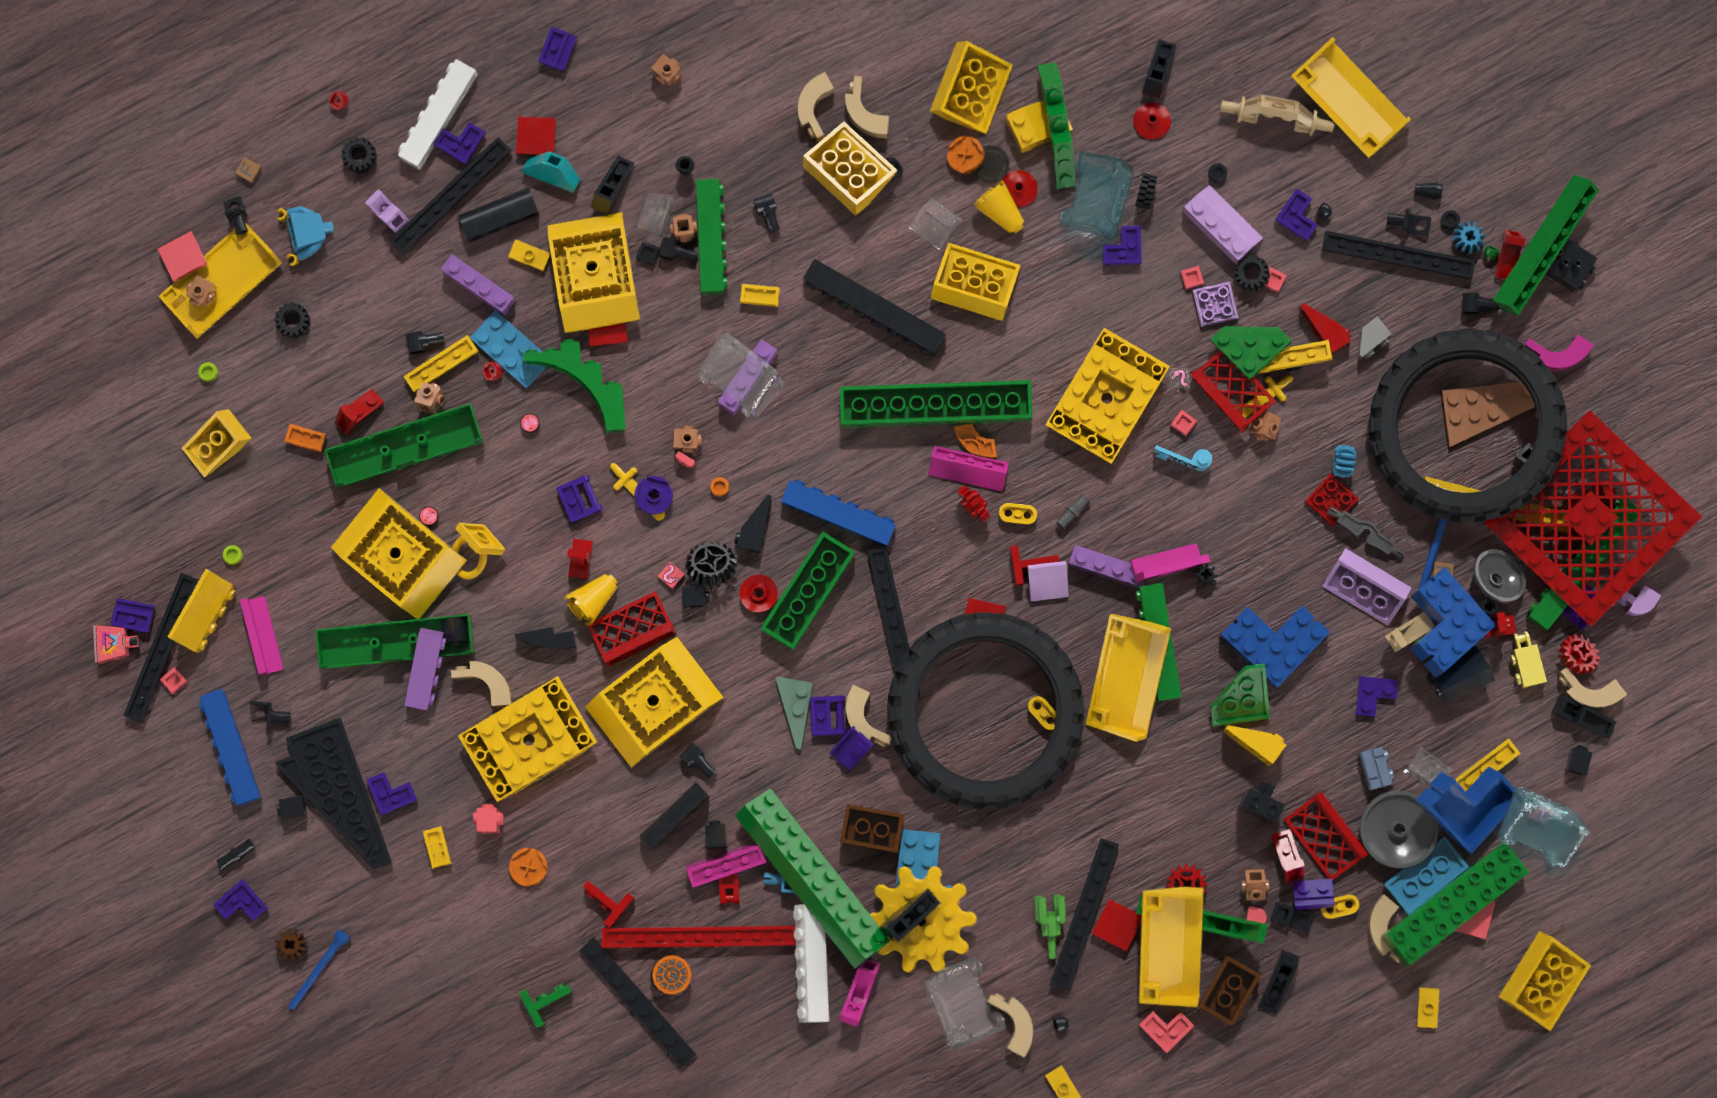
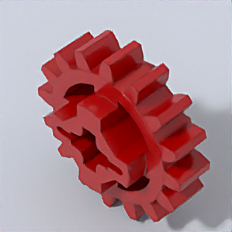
M965 485L957 490V493L962 498V501L959 503L971 517L977 516L983 522L991 517L985 508L988 505L987 502L976 490L971 492Z
M1576 634L1569 635L1560 644L1561 648L1559 649V652L1563 654L1560 656V659L1565 660L1563 665L1570 666L1569 671L1574 669L1577 675L1580 672L1582 675L1591 673L1599 665L1597 661L1600 660V657L1596 655L1599 650L1594 649L1596 644H1590V638L1585 640L1582 634L1579 637Z
M1185 863L1183 869L1178 865V871L1173 869L1170 871L1173 876L1166 877L1170 883L1165 884V887L1174 888V880L1178 882V887H1183L1182 880L1185 882L1189 880L1191 882L1189 886L1196 888L1195 881L1197 878L1199 880V888L1207 886L1208 883L1203 882L1206 875H1200L1201 869L1195 871V865L1188 868V864ZM1191 872L1192 874L1189 877H1184L1180 873Z

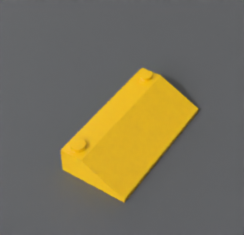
M1333 37L1291 75L1299 86L1368 158L1393 139L1411 121V118L1409 116L1405 118L1336 45Z
M247 224V233L237 235L236 230H232L204 255L208 263L207 266L174 282L158 296L197 339L282 264L280 259ZM197 275L217 287L214 293V300L207 307L202 305L197 307L189 302L190 299L186 296L187 286L190 282L194 281Z
M1110 614L1086 725L1135 742L1147 738L1171 628L1148 621Z
M1178 887L1143 891L1139 1003L1198 1007L1204 888Z

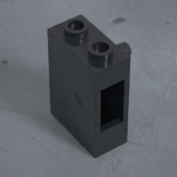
M1568 239L1546 272V275L1574 293L1577 289L1581 290L1587 282L1584 278L1588 273H1593L1597 267L1595 262L1598 258Z
M1476 645L1471 647L1438 677L1435 678L1428 669V674L1426 675L1428 683L1435 686L1434 690L1439 698L1442 697L1445 703L1467 695L1469 692L1495 681L1491 666Z
M1262 782L1258 791L1249 788L1244 792L1237 809L1270 825H1274L1278 822L1286 804L1271 798L1275 789L1274 785Z

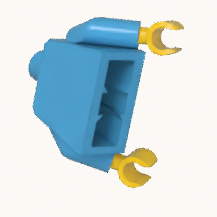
M303 206L290 208L287 211L284 209L277 210L279 214L284 213L283 217L277 219L281 222H287L293 252H297V255L289 254L286 259L294 257V262L289 264L291 266H296L299 260L302 261L312 256L321 248L322 243L326 239L325 234L334 232L332 222L322 223L319 213H314V211Z

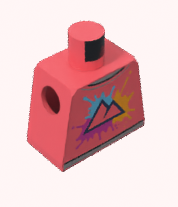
M93 626L95 662L98 664L129 657V648L139 647V637L128 636V630L125 628Z

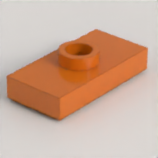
M289 424L284 442L322 453L327 434Z

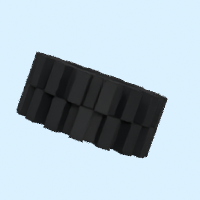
M354 137V140L349 139L348 143L345 142V147L341 150V158L346 167L352 172L361 173L363 171L365 173L367 169L371 170L372 165H375L377 152L368 139ZM358 148L366 151V158L361 162H356L352 159L353 151Z
M1143 173L1135 204L1136 207L1150 210L1158 176Z
M1249 255V258L1243 257V261L1239 260L1237 262L1238 266H1235L1236 271H1234L1238 285L1245 291L1248 289L1249 292H1253V290L1257 292L1260 287L1262 289L1265 288L1264 284H1268V279H1270V271L1264 259H1260L1256 255L1255 257ZM1248 268H1257L1259 276L1254 280L1247 279L1245 272Z
M290 302V304L285 303L283 307L280 306L278 308L279 311H276L274 321L276 322L275 326L282 335L292 339V337H302L303 333L308 331V326L310 327L311 324L309 320L311 319L303 306ZM292 313L297 314L300 318L299 324L295 327H288L285 323L286 317Z

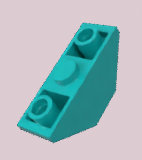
M546 152L529 158L521 169V172L572 193H574L581 180L566 158L552 152Z

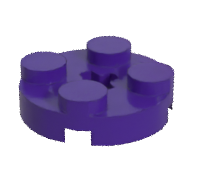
M659 476L647 477L640 481L635 489L634 499L636 506L644 513L650 515L662 514L671 505L673 499L672 488L665 479ZM656 491V495L659 498L652 500L648 493Z

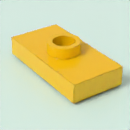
M515 239L508 257L544 272L551 253Z
M742 284L740 304L778 307L780 287Z
M442 826L423 831L432 869L452 864Z
M1419 988L1417 1027L1437 1028L1439 989Z
M1062 1065L1045 1075L1058 1098H1081Z

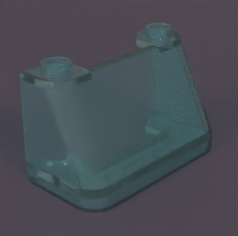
M1080 151L1079 157L1075 162V166L1081 174L1072 208H1066L1062 211L1060 223L1069 228L1113 239L1117 235L1133 179V168L1121 157Z
M1518 786L1512 795L1498 834L1502 843L1515 845L1518 841L1544 853L1547 857V862L1551 865H1559L1565 868L1589 833V829L1580 815L1574 810Z

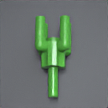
M1060 894L1053 895L1054 911H1046V897L1034 896L1035 921L1041 924L1042 936H1047L1048 959L1056 958L1055 936L1061 935L1060 924L1066 922L1065 896Z

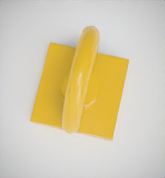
M459 523L455 528L461 536L455 541L452 548L459 553L460 547L467 542L469 547L479 554L478 565L473 571L466 572L461 568L457 573L463 579H474L482 573L487 562V554L503 555L506 550L483 524Z

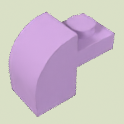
M379 189L365 202L371 211L395 233L409 221L402 211L391 203Z
M1644 585L1636 597L1627 592L1617 603L1624 607L1629 606L1626 614L1640 616L1652 610L1661 595Z

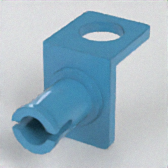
M765 872L764 877L772 878V880L764 879V885H781V892L796 894L793 890H788L789 884L781 874Z

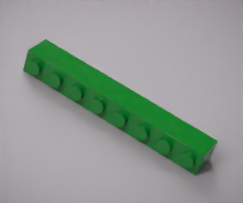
M1576 175L1572 176L1494 297L1493 301L1501 310L1519 316L1597 195L1599 189L1591 180Z
M1616 499L1613 502V509H1624V499H1620V501ZM1627 499V509H1638L1637 506ZM1614 513L1618 517L1614 523H1624V513ZM1627 513V523H1633L1637 519L1638 513ZM1624 526L1613 527V536L1624 535ZM1610 527L1600 537H1610ZM1599 540V550H1610V540ZM1613 540V548L1619 540ZM1596 541L1592 545L1586 542L1585 550H1596ZM1582 543L1576 550H1582ZM1577 554L1573 560L1571 559V564H1582V554ZM1585 554V564H1596V554ZM1599 554V564L1602 563L1608 554ZM1596 567L1585 568V578H1590ZM1565 568L1563 573L1569 578V568ZM1572 568V578H1582V568ZM1573 581L1580 589L1583 587V581ZM1545 588L1539 596L1542 599L1538 604L1534 602L1528 609L1530 614L1527 618L1544 632L1552 626L1568 605L1551 588Z

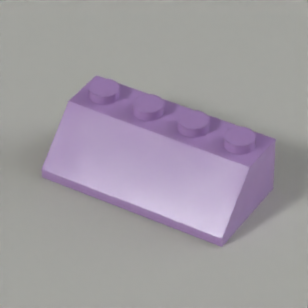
M1210 185L1198 193L1183 209V213L1236 265L1239 260L1241 261L1263 239Z
M1346 548L1322 587L1386 625L1390 624L1411 590L1410 586Z

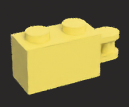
M1524 632L1522 635L1514 634L1516 649L1512 651L1510 660L1512 666L1516 667L1517 674H1515L1517 685H1520L1521 689L1544 684L1547 680L1537 644L1531 645L1528 632ZM1526 642L1527 647L1521 648L1520 643Z

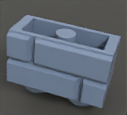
M1379 747L1358 753L1368 791L1393 784L1392 780H1395L1393 770L1388 769L1387 762L1389 761L1387 750L1383 751V748Z

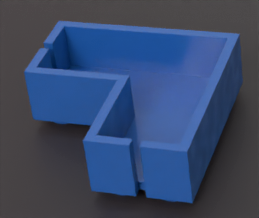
M1445 567L1411 595L1412 599L1436 626L1410 649L1421 662L1430 655L1434 657L1424 665L1435 678L1445 672L1496 626Z
M1247 606L1219 637L1249 665L1265 664L1266 680L1276 689L1330 631L1318 620L1314 622L1313 619L1315 617L1305 607L1301 606L1275 633Z
M1488 766L1467 791L1454 778L1440 772L1430 783L1432 787L1430 789L1426 788L1416 801L1460 848L1472 854L1517 804L1522 795L1510 785L1511 783L1500 772Z

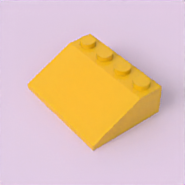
M968 41L956 42L930 112L951 122L987 134L1013 65Z
M845 122L840 124L803 156V168L855 216L872 202L897 173V170Z
M948 243L933 284L930 298L1003 321L1021 265Z
M205 569L168 637L196 653L203 651L208 642L206 641L209 634H213L217 627V619L222 617L226 611V603L228 600L231 601L236 593V590H234L236 586Z
M1539 931L1500 993L1499 998L1551 1031L1591 965L1552 936Z

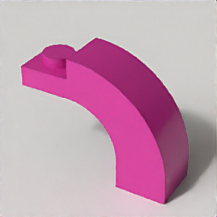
M1580 335L1573 339L1567 349L1560 352L1549 351L1530 338L1524 344L1525 347L1537 354L1551 371L1566 370L1575 366L1594 346Z
M868 959L858 966L839 1021L858 1026L880 966L879 962Z

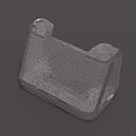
M723 331L718 336L697 371L699 374L698 378L704 384H715L739 403L742 407L740 411L745 416L749 417L751 415L754 419L762 413L785 386L781 375L772 366L726 331Z
M977 956L924 978L926 991L947 1042L952 1049H958L1006 1029L1004 1017L998 1012L992 1013L989 1004L986 1002L987 999L977 976L981 975L982 964Z

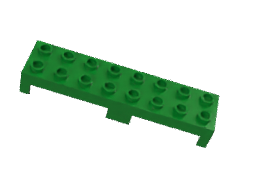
M469 403L340 444L324 451L335 486L340 489L484 443L474 408Z
M470 614L315 629L318 666L321 670L413 661L420 629L425 628L441 632V620L451 617L468 618L469 641L462 642L461 646H451L450 643H445L444 650L440 649L439 657L475 654L472 616Z
M1505 841L1474 863L1381 937L1403 966H1410L1517 883L1529 871Z

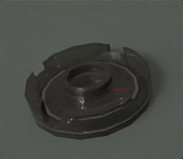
M987 145L983 147V163L974 171V174L982 182L996 183L1007 174L1009 158L1000 147Z

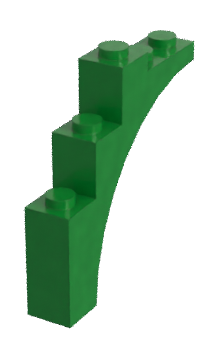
M1057 63L1038 65L1039 83L1051 140L1057 189L1076 186L1073 141L1069 131L1063 84Z
M567 339L560 343L559 351H556V348L545 349V352L527 350L526 353L522 354V364L550 367L567 374L577 381L596 403L603 419L605 434L625 432L622 384L611 381L603 385L601 363H596L595 360L585 361L584 364H581L579 342H575L574 339Z
M1140 895L1136 914L1142 915L1143 895ZM1203 910L1202 931L1264 944L1268 924Z

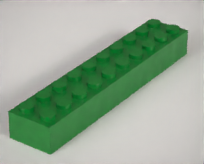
M1031 380L840 387L841 428L1032 422Z
M771 788L740 809L735 817L854 968L875 955L890 942L889 938Z

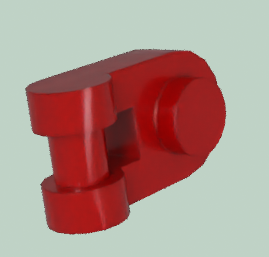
M737 873L720 878V905H725L726 902L740 904L739 878ZM726 889H733V894L726 895Z

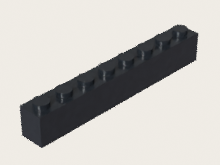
M815 258L803 277V282H805L807 288L813 291L815 289L821 291V295L826 299H835L842 308L854 310L856 316L862 319L864 317L868 318L875 327L880 328L882 326L887 329L889 335L895 338L897 336L903 338L905 344L910 347L917 346L920 348V352L928 357L930 355L935 357L946 338V333Z

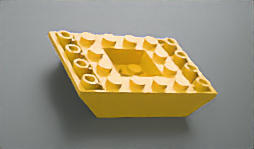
M623 213L548 225L550 252L565 333L640 320ZM590 263L597 264V269L595 271H588L587 266Z
M1103 328L1047 421L1046 426L1112 464L1170 366ZM1103 394H1110L1112 401L1106 404L1102 402L1101 396Z
M380 488L331 546L341 559L416 619H420L467 562L463 556ZM393 548H399L401 551L400 556L396 559L391 556Z
M678 637L660 646L601 691L585 708L630 767L633 768L724 697ZM652 695L659 698L656 706L648 704V698Z
M558 676L458 735L497 802L518 793L583 754L597 743ZM527 735H532L535 739L531 746H527L524 743V738Z

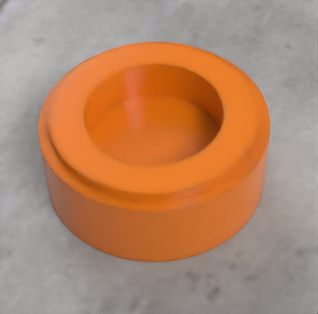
M722 477L713 479L710 484L712 494L717 497L725 496L729 492L728 481Z

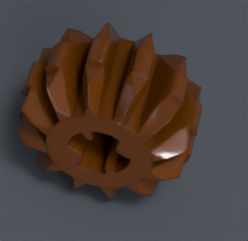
M290 928L286 929V935L280 932L279 935L282 939L275 938V941L279 942L280 945L275 946L274 949H281L277 955L279 957L284 955L285 961H288L290 956L292 961H296V955L302 958L303 955L300 950L307 951V948L302 947V944H307L308 941H301L305 934L300 933L298 935V929H294L291 933ZM288 941L295 942L293 944L295 946L294 949L287 948V945H289L287 944Z

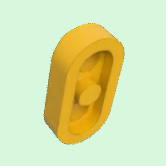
M1005 503L999 509V517L1005 523L1030 525L1035 522L1037 511L1030 505ZM1010 510L1012 515L1007 517L1005 511ZM1024 513H1030L1031 517L1026 519Z
M1040 696L1031 698L1028 702L1029 712L1045 729L1054 730V722L1048 724L1047 718L1052 717L1054 719L1056 711L1044 698ZM1036 702L1041 704V708L1039 710H1036L1034 708V704Z
M1354 895L1334 898L1332 913L1327 912L1326 908H1320V912L1327 919L1353 914L1359 908V901ZM1346 901L1352 903L1351 908L1345 906Z

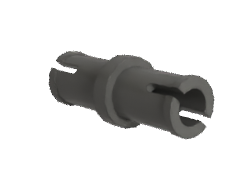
M1081 494L1072 506L1069 505L1066 508L1067 511L1056 521L1057 525L1065 530L1075 518L1077 519L1080 516V512L1091 503L1090 500Z

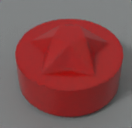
M335 91L329 96V105L334 110H343L348 105V97L342 91Z
M488 362L484 365L483 376L486 380L497 381L501 377L502 368L499 363Z

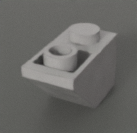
M1375 317L1360 331L1357 357L1359 360L1364 357L1367 360L1375 353L1374 349L1380 346L1382 348L1390 341L1388 338L1392 333L1378 317Z

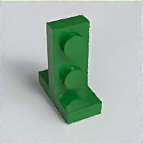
M562 983L553 988V993L549 995L544 993L536 997V1002L533 1001L528 990L519 993L537 1028L545 1025L538 1010L572 993L573 991L569 985L564 986Z

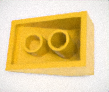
M1044 100L1022 107L1006 115L1007 125L1021 154L1050 141ZM1069 122V131H1072L1073 129Z
M229 409L216 411L182 447V450L203 477H207L239 452L252 438Z
M1229 725L1222 731L1268 766L1274 763L1286 747V744L1283 743L1285 740L1276 733L1272 735L1271 733Z

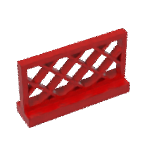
M1219 351L1201 368L1195 369L1191 373V377L1236 428L1243 433L1253 421L1276 403V400L1255 377L1250 381L1244 375L1243 378H1232V369L1237 367L1231 361L1230 365L1219 364L1220 357L1224 355ZM1209 367H1216V377H1207L1204 371ZM1219 368H1230L1229 378L1218 377ZM1218 381H1229L1228 391L1219 390L1217 388ZM1231 381L1242 382V391H1231ZM1245 382H1253L1256 385L1255 392H1245ZM1230 394L1241 395V403L1232 404L1230 402ZM1244 395H1255L1254 405H1243ZM1257 396H1266L1270 401L1264 406L1257 405ZM1243 408H1254L1253 415L1246 420L1242 415Z
M656 591L595 620L588 626L607 667L677 634ZM655 597L657 601L655 610L646 608L647 601ZM634 607L641 609L638 618L628 616L630 609ZM644 610L653 613L650 622L641 620ZM657 614L664 616L667 621L660 626L653 624ZM616 616L623 617L620 627L611 624L612 619ZM626 619L636 621L633 631L623 628ZM639 623L649 626L646 633L640 634L636 632ZM599 624L606 626L603 636L596 634L593 627ZM609 627L619 630L616 640L606 637ZM622 631L632 634L630 640L625 643L619 641ZM604 641L614 642L613 648L604 652L602 648Z
M1322 791L1284 818L1329 879H1335L1368 855L1364 846ZM1313 802L1319 807L1318 816L1307 814V808ZM1305 808V813H1304V814H1303V813H1299L1300 811H1302V810ZM1295 815L1304 816L1303 827L1294 826L1290 819ZM1306 816L1318 818L1316 829L1305 828ZM1320 818L1329 820L1331 823L1330 831L1318 830ZM1297 829L1302 830V835L1299 833ZM1304 830L1316 832L1314 843L1305 841L1303 838ZM1318 832L1329 834L1328 845L1317 843ZM1332 834L1342 837V847L1330 845ZM1344 842L1348 845L1349 848L1344 847ZM1316 846L1328 847L1326 858L1317 857L1315 854ZM1330 848L1341 849L1340 860L1328 859ZM1343 850L1352 851L1356 858L1351 862L1342 861ZM1328 861L1339 863V869L1333 875L1327 870Z

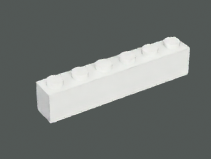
M457 59L448 66L446 77L441 79L437 85V92L435 95L430 96L427 101L428 106L426 110L421 111L417 118V125L410 129L408 133L409 138L398 149L400 160L418 170L424 165L434 148L433 143L442 129H445L478 75L475 69Z
M804 904L794 905L795 958L797 961L796 978L798 986L796 995L798 998L797 1015L799 1023L829 1022L825 930Z

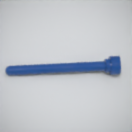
M1439 519L1418 589L1430 578L1447 520Z
M337 929L333 938L334 942L289 1003L288 1008L290 1010H294L340 945L347 944L351 937L344 931Z

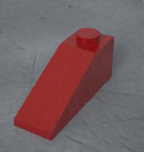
M1305 303L1300 305L1299 310L1319 340H1329L1331 355L1351 342V334L1346 327L1343 328L1341 324Z

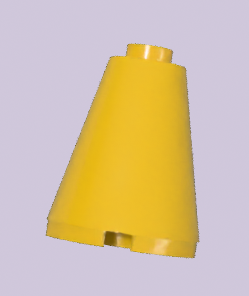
M1001 180L996 183L997 186L995 188L991 187L973 205L1007 232H1014L1016 234L1024 227L1022 225L1024 220L1005 183Z
M604 574L567 594L564 600L569 601L567 606L579 620L584 618L587 621L584 624L590 626L616 591L617 581L612 575Z

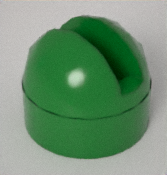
M1487 245L1483 255L1485 259L1490 257L1489 261H1493L1499 256L1500 250L1494 246Z

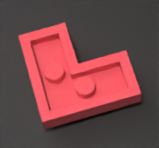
M1152 1011L1139 1024L1165 1053L1194 1027L1182 1012H1179L1166 1025Z

